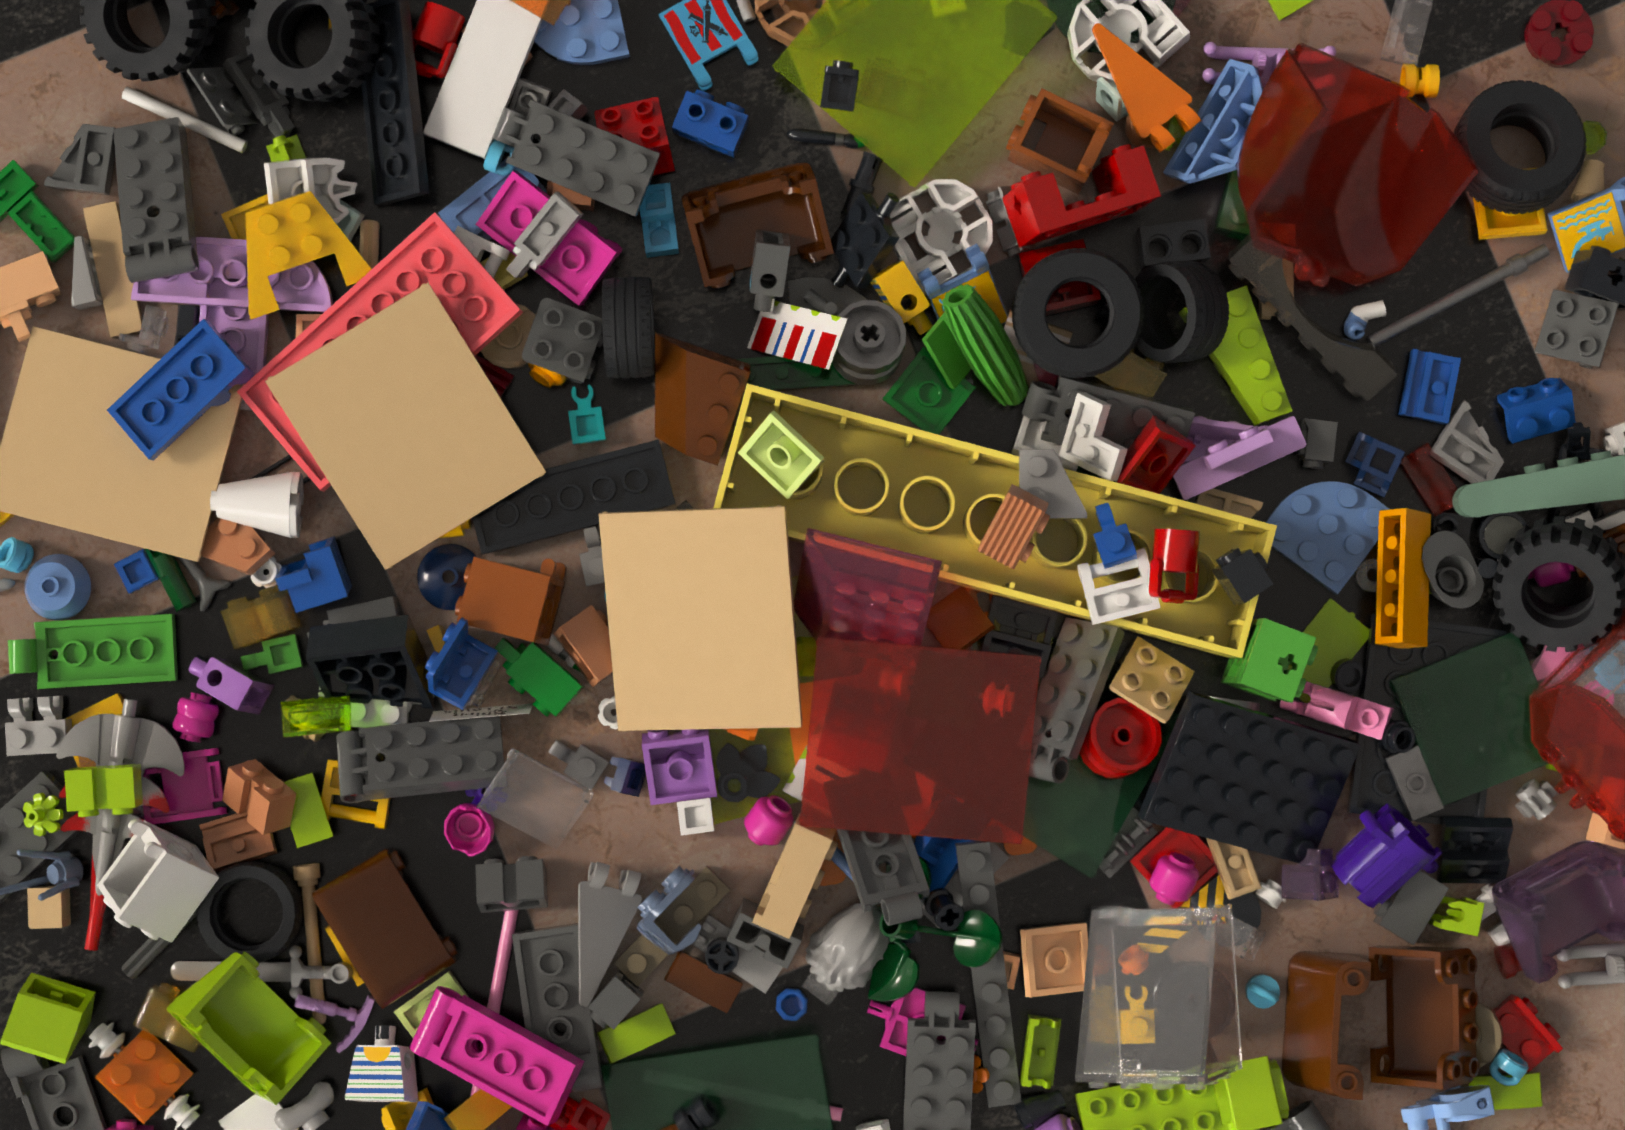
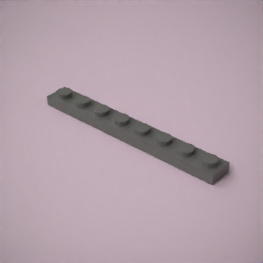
M989 839L955 843L963 911H983L993 917L1000 927ZM1001 944L1000 950L987 964L977 968L971 967L982 1065L989 1071V1080L985 1082L988 1108L1014 1105L1021 1102L1003 947Z

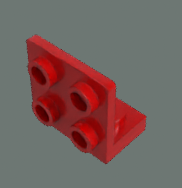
M658 97L600 109L594 112L598 128L661 154L653 176L675 171Z

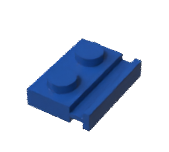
M1412 349L1398 415L1445 425L1448 424L1461 358Z

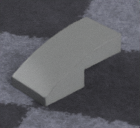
M1625 507L1593 519L1589 508H1585L1566 516L1565 522L1574 523L1575 518L1586 520L1584 526L1590 529L1596 525L1603 530H1607L1625 523Z

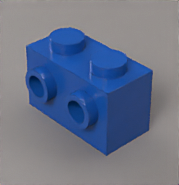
M696 90L695 94L686 91L672 125L673 134L734 158L749 123V116L744 114L745 109L731 102H727L725 106L714 102V96L701 90Z

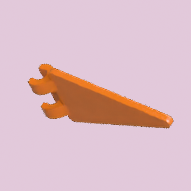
M1096 23L1092 27L1094 37L1139 138L1145 139L1149 136L1155 148L1161 153L1175 142L1171 133L1162 126L1175 115L1178 124L1186 133L1201 121L1198 114L1188 106L1192 102L1190 94L1103 25Z

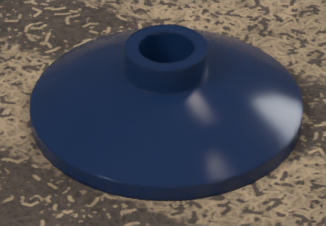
M444 544L429 551L422 559L417 573L418 586L423 597L439 609L455 610L457 600L460 596L464 595L467 584L464 582L465 569L468 563H472L473 557L477 556L471 550L457 544ZM448 570L453 571L455 574V579L451 583H446L443 579L444 573Z

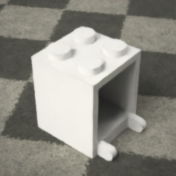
M133 819L129 822L128 828L134 835L97 886L105 897L103 899L104 903L114 911V918L118 923L127 928L132 926L140 928L146 936L153 940H158L160 937L172 943L217 882L219 876L195 844L145 820Z

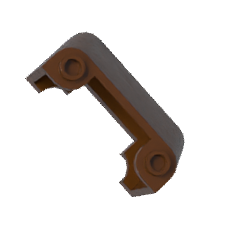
M808 163L791 164L696 189L684 194L681 198L705 287L721 288L731 283L730 279L735 276L736 270L752 266L756 229L788 233L790 238L789 256L799 254L802 259H807L810 263L820 262L826 259L827 255L834 254L816 178Z
M388 847L312 893L315 903L373 998L383 1009L456 963L457 959L454 955L458 954V950L449 936L443 939L440 934L436 933L403 879L402 869L406 867L404 861L396 850L391 853Z
M1300 951L1290 959L1287 976L1282 1073L1293 1085L1344 1099L1363 1100V1076L1355 1066L1338 1063L1342 995H1359L1368 988L1371 977V962L1356 954Z

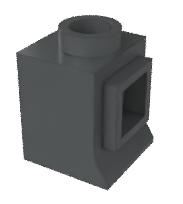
M1308 418L1300 420L1299 425L1307 445L1297 450L1296 455L1300 456L1299 461H1303V467L1323 469L1324 464L1332 463L1334 460L1338 422Z

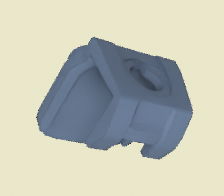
M680 865L661 883L665 888L664 892L660 894L655 889L637 907L641 911L640 915L643 917L638 922L637 930L669 955L690 946L696 940L702 927L700 924H697L675 945L653 922L695 880L692 876L695 871L693 869L689 871L687 868L683 870Z

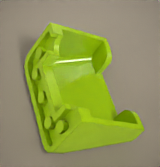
M245 951L242 955L234 952L176 997L166 1010L249 1090L277 1105L327 1049L331 1042L323 1035L326 1029L312 1017L308 1021L299 1017L258 977L260 973L256 968L259 966V963Z

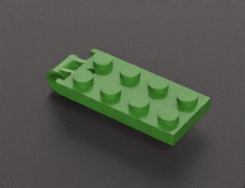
M175 614L34 622L36 639L8 640L9 674L37 672V689L178 681ZM54 650L58 652V657L56 659L52 657V652Z

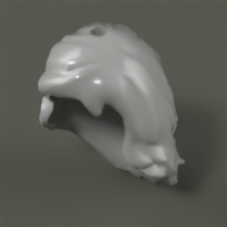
M854 903L835 914L824 927L818 928V931L811 935L810 944L805 949L807 952L805 959L811 965L810 972L817 975L816 980L819 983H825L828 990L843 992L844 988L848 990L857 987L862 988L871 979L872 969L877 961L883 959V954L890 941V937L884 936L879 928V921L883 914L880 907L873 905L870 912L864 913L861 903Z

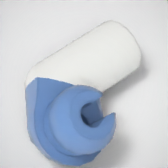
M1383 300L1353 307L1344 322L1345 335L1353 340H1359L1364 336V330L1369 320L1386 316V307Z

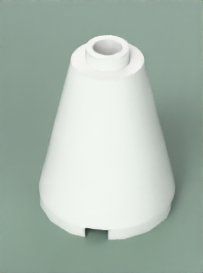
M293 471L219 484L217 491H211L210 509L211 511H216L217 518L289 538H299L303 517L300 516L301 505H303L304 501L303 474Z

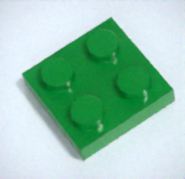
M923 347L882 400L918 429L939 435L976 387L963 378L955 389L950 388L929 351Z

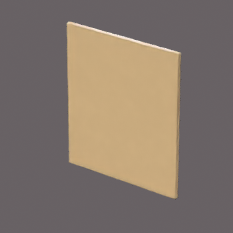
M429 282L423 283L420 288L275 376L268 377V380L265 381L385 570L392 568L393 565L546 473L540 460Z
M33 326L30 331L31 335L0 445V511L199 562L212 515L210 509L211 491H217L221 481L242 398L237 391L244 384L234 385L229 390L231 398L228 402L220 406H211L154 461L149 460L107 409L160 359Z
M786 506L631 512L604 511L599 513L618 731L802 727Z

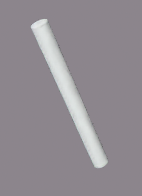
M128 86L122 93V99L166 119L179 117L185 128L240 153H243L247 147L248 141Z

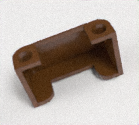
M1382 945L1368 947L1369 962H1371L1370 981L1385 979L1387 981L1388 1045L1370 1048L1371 1082L1440 1090L1472 1082L1479 1072V1062L1476 1058V1041L1479 1031L1476 1025L1475 1011L1478 1003V994L1475 990L1477 959L1469 948ZM1380 955L1382 956L1383 960L1381 970H1379L1378 960ZM1383 1056V1058H1384V1068H1383V1071L1381 1072V1070H1380V1060H1381V1057Z

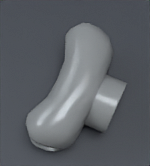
M327 1082L315 1083L310 1093L292 1107L280 1109L276 1112L275 1124L281 1130H296L301 1126L304 1130H315L330 1119L324 1109L334 1100V1091L331 1085Z

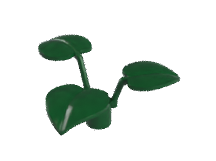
M919 857L930 889L931 870L926 861ZM888 864L886 866V873L891 871V867ZM969 910L964 912V919L957 927L958 931H944L941 928L918 925L916 919L888 926L882 914L879 921L880 931L884 936L890 937V942L896 944H888L883 954V959L877 961L873 967L868 998L875 1001H894L907 996L915 988L920 974L919 964L914 959L909 958L911 950L902 940L912 938L917 931L956 937L953 950L957 960L964 966L977 968L987 964L1001 948L1003 938L998 923L993 917L983 911Z

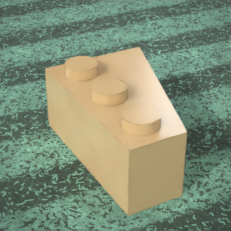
M799 813L760 900L752 923L790 939L798 918L804 919L809 910L812 900L807 898L811 889H818L825 874L824 871L820 870L824 859L831 861L838 842L833 841L836 829Z

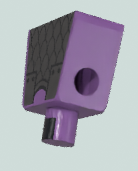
M197 655L189 666V672L199 677L196 684L197 688L237 711L259 715L275 686L240 666L217 657H211L208 660L201 655Z

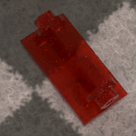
M1426 443L1405 456L1401 464L1434 516H1437L1453 507L1452 498L1457 487L1442 464L1429 455L1432 448Z

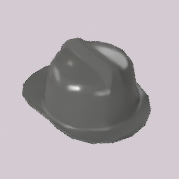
M1441 531L1434 533L1427 539L1422 550V562L1429 578V591L1435 598L1450 607L1464 609L1473 606L1481 598L1484 581L1469 547L1463 538L1454 532Z

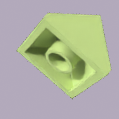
M774 410L738 452L786 499H789L824 462V457Z

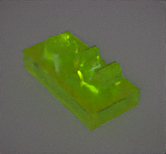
M349 696L319 697L318 699L281 702L283 737L351 730V702Z

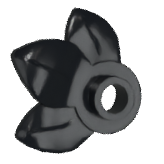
M727 743L720 750L716 761L721 774L718 780V791L725 800L739 802L747 796L753 798L765 797L778 786L780 778L773 773L765 771L768 757L764 744L749 746L739 753L732 744ZM732 779H737L741 783V788L737 792H732L728 788V782Z

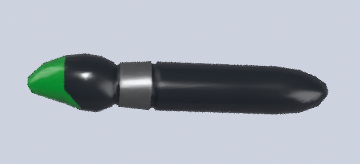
M791 129L787 132V136L790 139L800 142L835 146L845 145L851 149L862 148L868 144L867 139L852 133L845 135L837 132L810 129Z

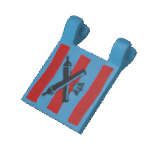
M683 0L658 14L701 91H706L713 86L711 77L703 65L737 46L746 64L749 66L759 60L755 47L747 37L727 0Z

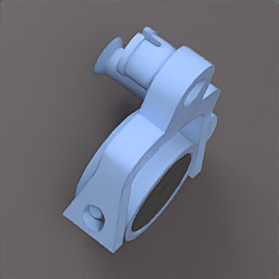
M1476 1085L1467 1087L1457 1086L1435 1093L1428 1099L1416 1101L1414 1105L1402 1107L1401 1114L1403 1122L1407 1123L1408 1130H1429L1427 1120L1435 1118L1437 1130H1451L1449 1122L1469 1121L1495 1115L1490 1086Z

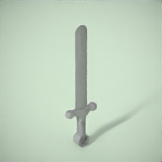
M296 945L289 949L291 962H261L256 968L260 973L258 977L263 982H291L292 987L289 994L294 999L297 998L298 994L302 995L303 991L299 986L304 979H331L333 982L341 984L348 981L353 974L352 967L347 962H339L334 966H305L300 959L302 949ZM177 961L172 964L170 972L172 977L178 981H198L222 961Z

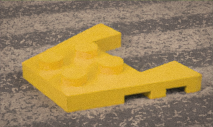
M310 190L245 212L248 314L250 319L280 310L268 279L270 275L331 254L336 256L346 286L357 283L371 270V267Z

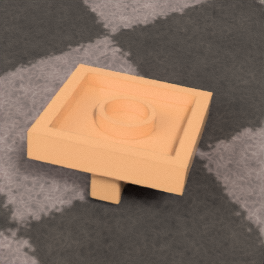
M1078 922L1020 929L1025 997L1032 998L1092 990L1087 923Z

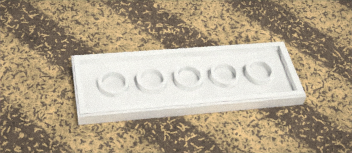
M551 0L476 1L423 131L425 136L483 159L486 158L494 140L492 137L504 106L508 107Z

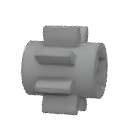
M1533 778L1515 793L1521 800L1515 807L1525 818H1531L1534 815L1537 820H1541L1556 808L1557 803L1552 798L1558 792L1548 781L1545 782L1543 780L1538 783Z

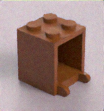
M1041 88L1038 96L1036 97L1031 94L1020 117L1021 120L1025 121L1023 127L1016 124L1005 148L1011 151L1008 161L1031 172L1040 171L1041 176L1054 173L1057 185L1079 195L1114 123ZM1036 119L1046 124V127L1034 151L1022 146Z
M473 557L472 563H468L464 572V582L467 583L464 595L458 598L455 607V615L458 616L457 623L463 617L468 620L469 626L549 646L565 585L566 565L560 562L556 563L548 558L542 562L540 573Z

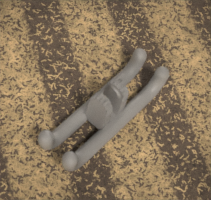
M1625 943L1566 946L1556 951L1558 960L1562 962L1570 959L1605 957L1606 971L1575 972L1559 976L1558 984L1563 989H1568L1571 986L1625 983Z

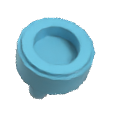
M494 139L486 155L483 165L484 169L502 176L510 174L515 166L507 164V166L501 167L499 165L505 151L510 153L511 157L515 147Z
M10 537L0 546V568L20 573L31 564L34 550L30 544Z
M1255 975L1246 984V997L1254 1006L1265 1009L1270 1008L1279 1001V985L1269 975Z
M1500 1049L1489 1069L1492 1077L1497 1082L1506 1086H1514L1520 1082L1529 1067L1515 1053L1506 1049ZM1498 1068H1501L1513 1077L1503 1076L1499 1073Z

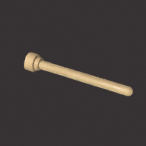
M320 863L293 866L294 880H297L298 886L302 889L308 966H322L317 905L312 896V893L315 891V885L318 884V878L321 877ZM309 979L311 998L325 1001L323 979ZM315 1011L312 1012L313 1018L321 1025L325 1023L326 1015Z

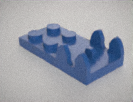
M203 319L111 405L107 411L149 460L154 461L211 406H220L228 402L231 398L229 390L236 384L242 385L247 383L253 377L254 372L220 335L210 321Z

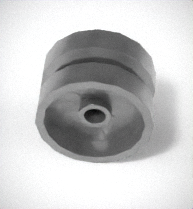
M862 300L850 304L838 315V317L846 318L847 322L832 361L834 368L844 379L858 385H874L886 381L896 372L902 359L906 344V328L903 320L891 306L880 301Z

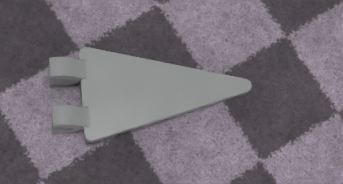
M591 862L588 870V881H581L578 884L579 1004L583 1007L590 1005L638 909L637 907L642 901V897L639 894H635L641 879V873L622 870L619 878V889L604 886L609 874L610 865Z

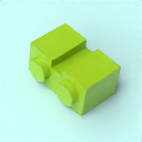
M141 764L76 767L64 771L67 812L78 811V817L99 815V809H112V815L133 813V808L143 804Z

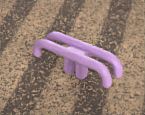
M1207 42L1203 46L1204 54L1213 59L1251 60L1252 65L1258 70L1263 87L1316 89L1329 87L1336 80L1332 72H1326L1322 75H1283L1287 62H1324L1331 60L1336 55V49L1331 45L1321 49L1227 47L1217 46L1214 42ZM1207 68L1202 74L1203 80L1208 84L1214 85L1221 72H1215L1214 69Z

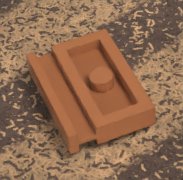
M246 812L236 813L199 825L203 834L207 861L215 872L222 871L238 863L254 861L277 854L273 832L262 835L247 822L248 814Z

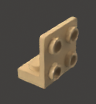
M1137 636L1122 654L1118 662L1121 666L1109 685V689L1165 724L1170 719L1195 671Z

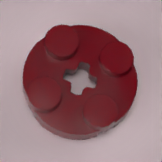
M1551 0L1544 3L1532 14L1524 31L1525 43L1530 54L1535 59H1540L1547 63L1548 66L1554 68L1574 64L1584 56L1593 44L1594 28L1592 20L1583 9V6L1574 0ZM1555 25L1565 28L1567 34L1564 36V42H1560L1558 37H1552L1551 32L1556 29Z

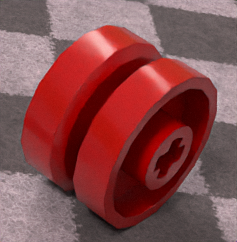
M1124 698L1113 699L1096 709L1080 750L1081 758L1094 773L1105 778L1126 777L1147 766L1157 756L1162 743L1161 726L1157 719Z

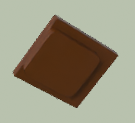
M962 586L920 615L922 621L951 659L995 628L973 597Z

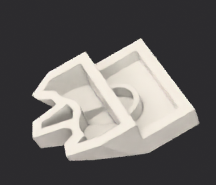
M304 158L264 163L269 204L310 190L336 224L349 214L348 208L340 204V198L355 194L357 183L342 181L337 178V173L344 169V160Z

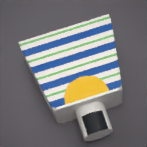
M377 1025L375 1029V1045H357L351 1065L345 1100L357 1102H418L414 1053L409 1047L395 1045L396 1026Z

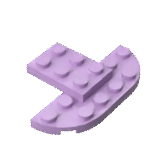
M196 237L199 259L198 271L135 282L133 284L131 300L200 305L199 322L203 319L210 321L239 357L252 369L254 375L266 365L269 314L250 319L248 314L246 240ZM313 261L268 276L280 310L324 313L333 305L328 282L322 271Z

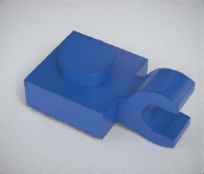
M1109 503L1095 506L1102 531L1094 533L1093 536L1104 569L1138 559L1127 524L1116 526Z

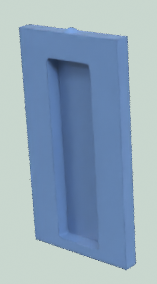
M505 159L502 163H500L499 166H501V167L507 166V164H508V163H506V160H507V159ZM518 167L514 168L513 171L521 173L547 194V190L534 174ZM489 172L438 212V214L453 232L459 226L490 241L492 237L475 224L510 174L502 176Z

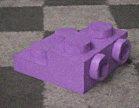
M709 729L647 730L648 733H642V750L651 805L717 797Z

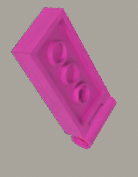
M444 986L436 987L409 1047L413 1053L430 1060L546 1126L557 1122L585 1062L465 995L461 997L456 991ZM479 1040L483 1043V1050L478 1046Z

